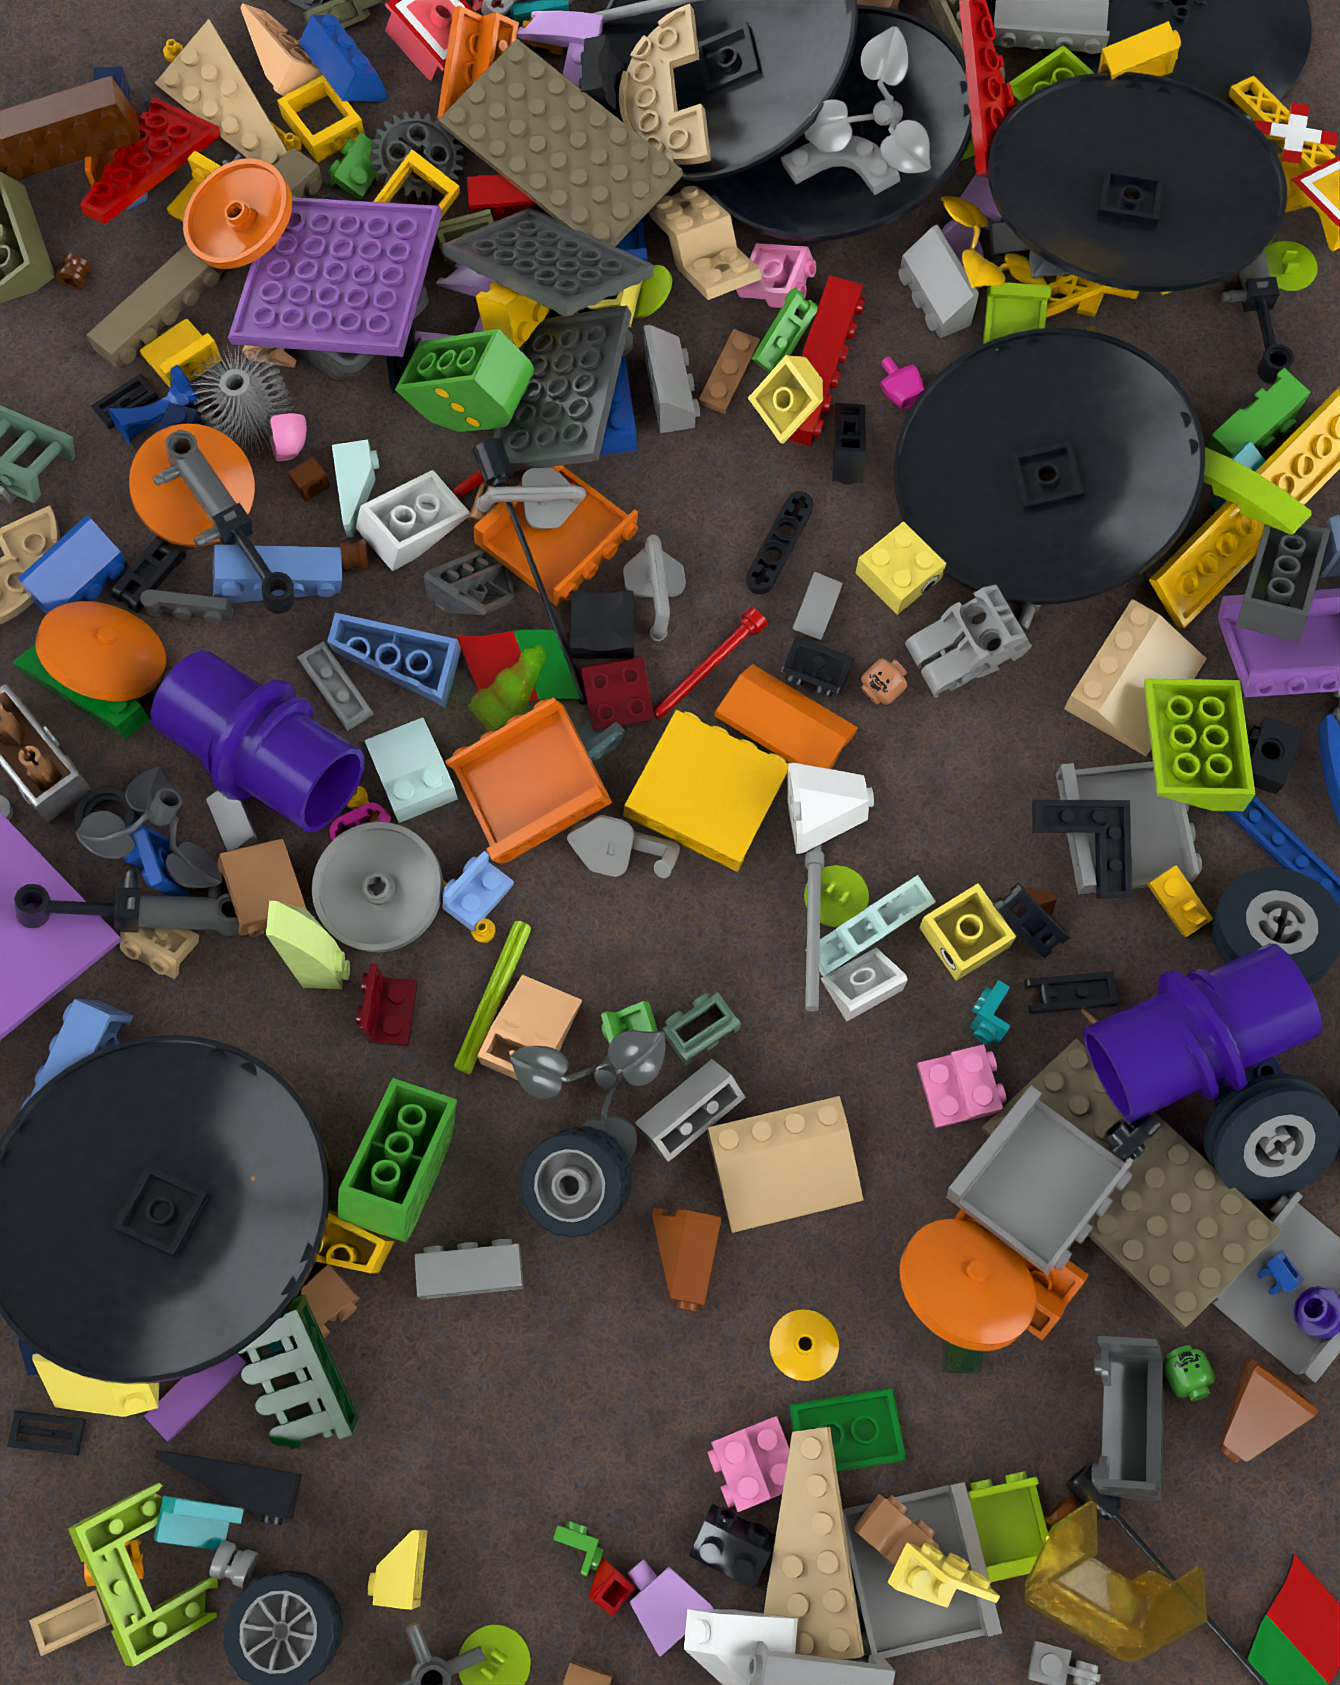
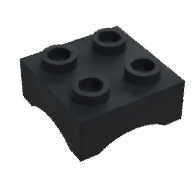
M606 35L584 39V50L581 52L582 78L579 79V88L581 92L588 94L615 117L620 119L622 117L619 107V87L622 73L627 71L628 65L611 52L609 39Z
M571 591L572 658L634 657V591H620L608 594Z

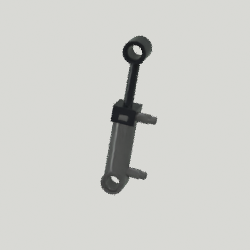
M1264 251L1253 263L1238 272L1242 290L1222 292L1220 299L1222 302L1241 301L1244 312L1257 311L1265 347L1263 357L1257 367V373L1264 382L1274 384L1277 374L1283 368L1289 371L1294 361V355L1287 346L1276 343L1269 310L1273 309L1280 293L1276 277H1271Z
M183 430L171 433L167 437L165 445L168 462L171 467L153 478L154 483L160 486L181 476L213 523V527L194 538L195 544L200 547L218 538L223 545H233L237 542L262 579V597L265 607L277 614L288 612L293 607L295 599L292 579L282 572L272 573L248 538V536L253 534L250 517L240 502L236 504L198 448L195 436ZM180 450H188V452L184 454L177 453ZM275 590H283L286 592L281 596H275L271 594Z
M130 870L126 873L124 888L117 887L115 903L51 900L46 889L37 884H26L20 887L14 897L16 919L21 925L28 928H38L44 925L49 920L51 913L114 916L115 932L138 933L139 927L217 930L225 936H236L239 934L237 916L230 918L224 915L226 912H236L230 893L221 896L222 884L208 887V897L141 894V889L138 888L137 873ZM30 903H36L40 905L35 909H28L25 907Z

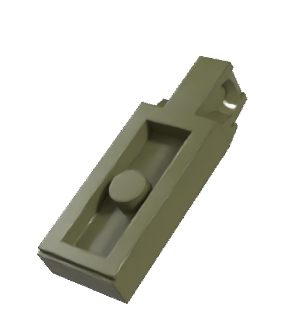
M331 0L304 12L303 16L306 23H308L311 14H330L340 21L343 28L365 20L366 17L370 16L368 8L381 3V0Z

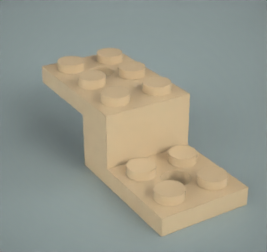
M687 186L680 193L672 196H663L648 212L650 218L669 236L677 269L707 300L762 279L760 268L737 248L730 214L699 186Z

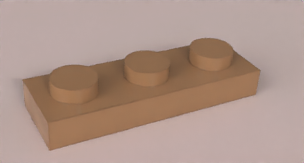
M735 329L732 330L701 393L698 402L700 405L723 414L727 413L752 361L751 358L760 345L759 338Z

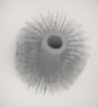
M238 347L237 366L235 352L233 367L232 362L230 364L228 358H226L230 370H228L222 360L226 371H223L221 366L217 370L218 372L215 373L218 375L216 376L217 378L207 375L202 376L206 379H214L218 383L209 382L206 384V382L190 385L218 386V388L214 387V389L210 388L205 391L194 392L195 394L209 393L208 391L215 392L213 395L197 397L202 398L201 400L195 399L199 403L209 398H217L214 402L210 401L212 402L211 404H201L203 411H209L208 413L203 412L205 416L201 414L204 418H207L205 421L208 424L209 422L210 424L215 421L217 422L221 417H227L221 424H216V426L211 428L220 429L222 425L228 422L229 426L222 431L224 434L225 432L227 433L228 429L230 431L231 426L233 429L235 424L234 430H231V434L228 437L231 438L235 430L237 433L239 427L240 432L236 439L238 440L239 438L240 440L241 432L243 439V429L245 428L244 439L247 438L248 429V441L251 432V444L253 436L255 440L257 435L262 445L256 428H258L265 440L261 429H264L266 434L268 430L263 426L266 425L269 428L271 426L265 421L270 424V418L268 417L276 416V414L270 415L269 413L277 410L281 412L293 409H289V407L272 408V406L278 403L290 402L287 398H283L284 400L280 402L275 401L276 403L270 402L272 399L287 397L283 396V394L288 395L282 388V386H286L280 381L279 377L278 380L277 377H274L268 383H261L267 376L278 374L276 370H273L271 373L267 372L263 377L262 375L261 377L258 376L263 370L272 366V364H269L267 367H261L259 372L257 371V373L252 374L254 370L256 372L255 368L261 362L258 360L257 364H254L253 369L249 371V366L251 363L253 365L252 361L255 359V357H251L249 364L247 362L246 369L244 366V370H242L244 362L246 363L244 355L245 359L242 362L241 357L240 369H237L239 367ZM269 384L277 385L276 387L273 386V389L265 390ZM282 390L276 391L279 392L276 393V396H267L271 391ZM220 404L216 409L205 410L210 405ZM216 411H223L218 417H210Z

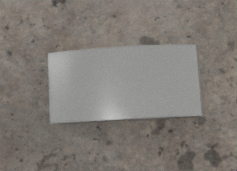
M814 572L792 629L821 641L843 583Z

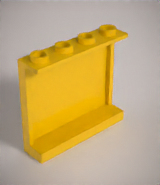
M676 710L626 801L623 816L738 872L777 792L788 775V764L784 758L777 754H767L757 749V746L748 740H738L730 736L725 729L719 726L711 727L701 722L699 717L693 713H682Z

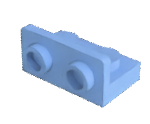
M483 851L478 858L473 856L464 866V873L457 880L451 879L442 891V909L471 931L476 928V924L479 921H482L514 884L511 878L489 863L490 854L486 851Z

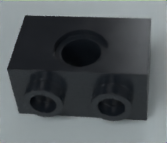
M1265 717L1259 726L1253 725L1248 736V743L1252 744L1250 758L1254 787L1276 795L1283 788L1303 729L1269 717ZM1262 751L1269 752L1273 759L1266 758Z

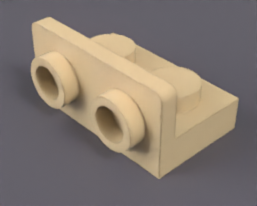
M139 927L138 933L120 932V950L128 958L139 960L150 966L156 973L165 974L173 979L179 974V964L199 943V934L189 929Z

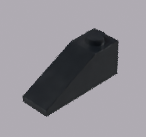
M835 403L832 482L843 484L863 483L866 458L865 404Z

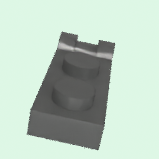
M146 590L140 597L142 605L152 618L171 614L179 620L188 621L191 620V617L203 618L204 621L211 624H221L222 621H231L234 611L228 598L160 590Z

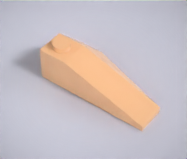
M242 3L240 9L264 74L273 84V89L278 94L284 96L307 84L310 80L323 75L306 51L303 50L299 43L300 40H296L286 34L288 29L266 11Z

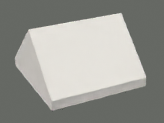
M877 947L821 978L846 1022L903 991L908 980L906 974Z

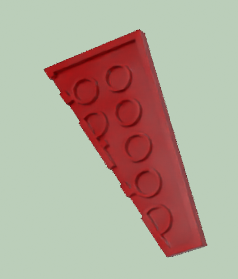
M959 0V18L963 35L962 48L966 64L965 77L969 94L968 106L972 123L971 136L975 152L974 165L977 176L988 178V160L993 138L1002 121L1016 107L1010 82L1004 83L1000 68L1005 65L1002 55L998 56L993 45L996 33L987 1Z
M153 97L150 101L151 108L149 111L143 112L139 117L141 141L117 149L114 154V162L112 165H106L103 170L104 177L100 182L93 184L80 203L82 214L100 223H108L185 164L194 151L199 153L220 137L219 126Z

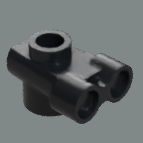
M1150 1114L1132 1122L1130 1125L1124 1119H1120L1105 1132L1103 1138L1110 1144L1108 1149L1121 1161L1124 1162L1129 1157L1134 1160L1145 1150L1143 1143L1149 1137L1151 1138L1162 1125Z

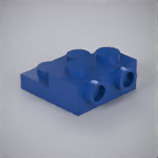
M142 824L134 833L129 835L133 839L135 847L123 859L126 863L132 864L142 871V876L149 887H153L169 896H189L188 888L176 883L166 871L165 860L168 855L172 854L169 849V838Z

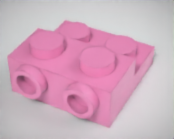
M756 243L749 259L760 268L762 279L736 289L739 297L766 299L769 307L782 308L788 292L793 288H797L803 293V298L805 299L808 277H814L816 273V261L813 259L809 248L806 246Z
M984 1044L954 1051L948 1056L917 1064L935 1129L994 1115L1002 1111V1104L1007 1102L1003 1085L995 1083L992 1073L997 1071L994 1054L992 1051L986 1052Z
M777 1416L711 1442L713 1450L707 1453L714 1472L722 1471L726 1481V1485L720 1488L728 1508L735 1505L737 1512H740L783 1493L789 1446Z

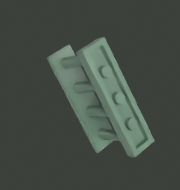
M0 405V438L6 432L19 438L0 456V486L5 488L6 491L34 503L41 496L38 475L57 455L71 461L75 458L73 437ZM31 444L45 449L28 468H23L13 463Z

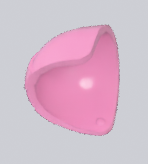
M294 413L273 416L270 419L273 432L270 444L276 461L291 460L299 455L305 444L307 434L306 418L301 414Z

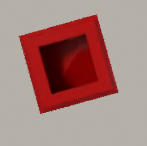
M602 1558L588 1597L613 1617L636 1586L607 1560Z

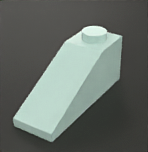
M368 439L332 445L342 521L347 538L354 537L360 505L367 503L376 480L374 469L380 468L377 450L371 451Z

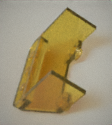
M1092 1500L1050 1528L1025 1582V1601L1030 1607L1122 1661L1135 1662L1142 1660L1207 1621L1204 1569L1201 1567L1194 1568L1175 1581H1171L1153 1571L1145 1572L1133 1580H1129L1093 1558L1098 1554L1097 1503Z

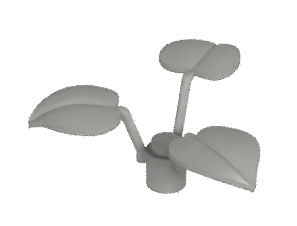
M891 27L872 38L864 47L861 55V67L865 76L871 80H878V87L885 100L875 105L873 113L848 117V108L843 101H824L816 121L804 132L807 140L820 150L831 153L838 152L844 149L851 140L852 128L849 123L875 120L879 125H890L888 130L891 135L886 137L881 143V153L884 161L897 171L920 173L931 168L929 157L930 142L927 131L917 121L905 120L900 122L903 116L902 106L898 102L893 101V96L888 93L884 86V82L892 86L898 85L904 79L908 69L907 45L898 27Z

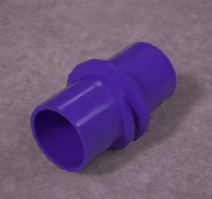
M201 650L185 657L165 677L154 697L151 709L152 726L161 735L200 760L208 775L213 778V785L224 797L239 801L255 797L305 832H315L327 826L340 814L357 789L364 770V755L361 750L314 720V708L303 697H296V693L289 683L273 679L261 685L212 652Z
M1269 943L1208 972L1197 968L1190 971L1186 976L1174 970L1162 973L1157 981V995L1085 1027L1083 1037L1090 1061L1107 1096L1122 1117L1132 1123L1197 1092L1204 1099L1211 1101L1218 1097V1083L1221 1081L1230 1091H1239L1245 1088L1247 1085L1245 1070L1318 1037L1322 1031V1024L1317 1002L1299 967L1284 949L1277 944Z

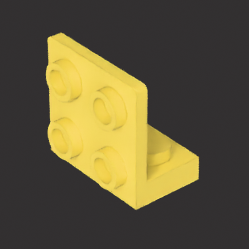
M907 1542L887 1582L895 1590L948 1608L956 1589L997 1603L1000 1597L989 1587L991 1581L976 1571H969L967 1569L969 1563L953 1553H949L948 1557L943 1556L944 1554L940 1550L927 1543L919 1547Z

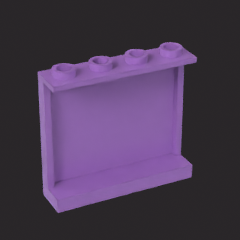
M1340 588L1315 590L1300 642L1236 627L1244 595L1222 597L1218 613L1219 625L1245 697L1340 691Z

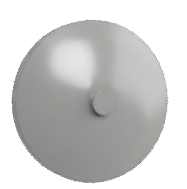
M388 822L361 824L350 828L336 837L322 853L312 880L314 907L324 927L342 943L365 952H388L413 942L430 926L442 900L443 876L439 862L432 849L416 833L401 825Z

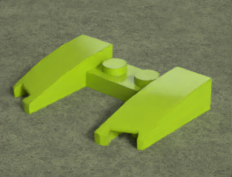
M155 1483L68 1528L82 1562H86L114 1629L111 1632L125 1665L132 1667L217 1618L216 1612L205 1613L206 1589L218 1588L217 1578L210 1577L151 1608L126 1551L124 1543L157 1526L163 1498L156 1494L163 1486L160 1483Z

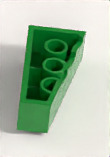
M36 643L13 661L23 676L42 686L53 695L63 699L124 739H127L150 720L142 706L135 699L127 701L99 700L79 694L62 685L42 665L36 652Z

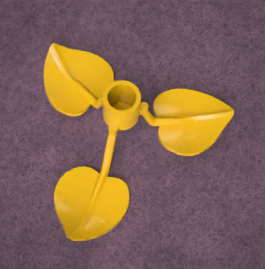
M944 196L940 199L954 220L964 226L972 227L974 230L970 249L962 253L963 268L966 271L971 288H976L979 292L982 286L1002 285L1005 282V276L1002 272L1004 270H1010L1011 275L1023 283L1047 285L1043 276L1032 278L1029 259L1022 255L1008 253L1004 258L1006 263L998 267L976 252L975 249L981 227H986L988 224L984 213L975 204L960 197Z

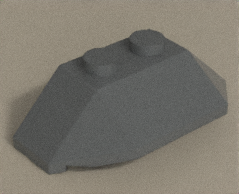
M483 549L430 569L423 576L426 596L436 602L435 604L439 609L453 614H488L513 602L515 593L513 582L509 575L510 570Z

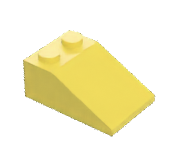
M38 1353L33 1354L32 1360L55 1408L120 1417L158 1408L159 1383L120 1384L99 1381L65 1370Z

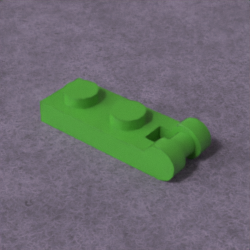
M797 288L791 289L785 297L783 307L751 359L770 373L785 355H791L816 314L818 306L811 300L806 301L803 298V293ZM796 309L799 310L798 317L794 314Z

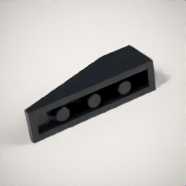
M156 1450V1459L249 1512L262 1514L261 1522L282 1525L283 1518L293 1519L302 1474Z

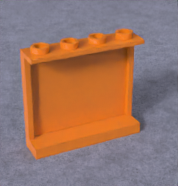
M564 465L544 468H553L571 485L583 487L586 490V497L559 528L535 529L531 527L524 517L523 502H512L548 599L557 607L565 599L570 600L571 591H577L578 586L585 579L590 580L596 574L599 565L605 559L610 560L616 554L623 540H630L638 530L637 510L634 509L629 515L565 468ZM499 502L474 526V543L539 592L506 503Z
M554 697L541 700L535 704L533 710L524 715L512 717L504 727L497 731L493 730L483 734L480 737V741L471 746L457 749L451 758L445 760L446 765L454 769L490 844V847L486 848V850L490 854L491 860L501 865L515 859L612 803L564 705Z

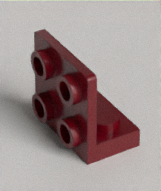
M642 656L580 667L593 730L643 722L654 718Z
M371 963L369 965V972H364L362 976L361 992L365 993L364 1004L359 1005L357 1008L356 1025H360L361 1032L369 1043L408 1046L418 982L417 980L384 977L378 965Z

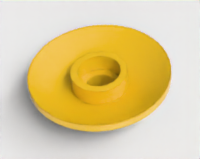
M805 1309L792 1311L784 1315L772 1330L770 1336L772 1359L780 1371L793 1379L810 1381L820 1378L833 1367L837 1359L839 1340L836 1330L831 1322L818 1312ZM803 1337L810 1339L812 1343L811 1348L807 1351L800 1349L798 1345L799 1340Z

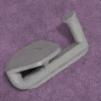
M531 468L522 475L521 486L491 487L477 499L476 505L481 512L487 513L494 508L495 502H523L524 517L531 527L535 529H557L566 521L580 502L585 499L586 490L581 486L571 485L553 468Z
M652 534L647 537L645 547L624 566L623 577L625 589L627 591H634L635 597H653L655 621L649 634L652 640L661 641L667 636L670 617L668 597L680 595L685 589L686 580L683 565L662 551L659 536Z
M605 815L597 816L590 821L576 823L567 836L569 844L590 871L613 877L620 876L626 872L632 849L662 857L661 860L656 861L654 864V871L660 878L670 876L680 853V845L675 841L633 831L630 824L626 821Z

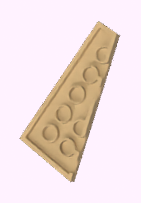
M208 19L157 79L155 84L190 114L219 126L220 138L242 156L260 159L274 165L288 153V150L218 35L214 25Z
M830 1427L795 1431L792 1432L763 1614L798 1619L795 1654L843 1660L861 1658L864 1656L831 1429Z

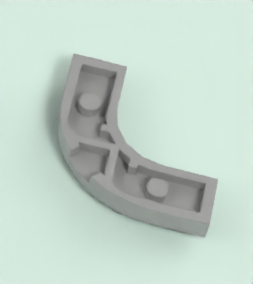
M852 135L848 145L838 152L822 151L809 142L781 157L784 168L795 184L822 170L840 166L854 169L863 178L874 195L900 182L899 172L891 168L884 161L881 148L873 142Z

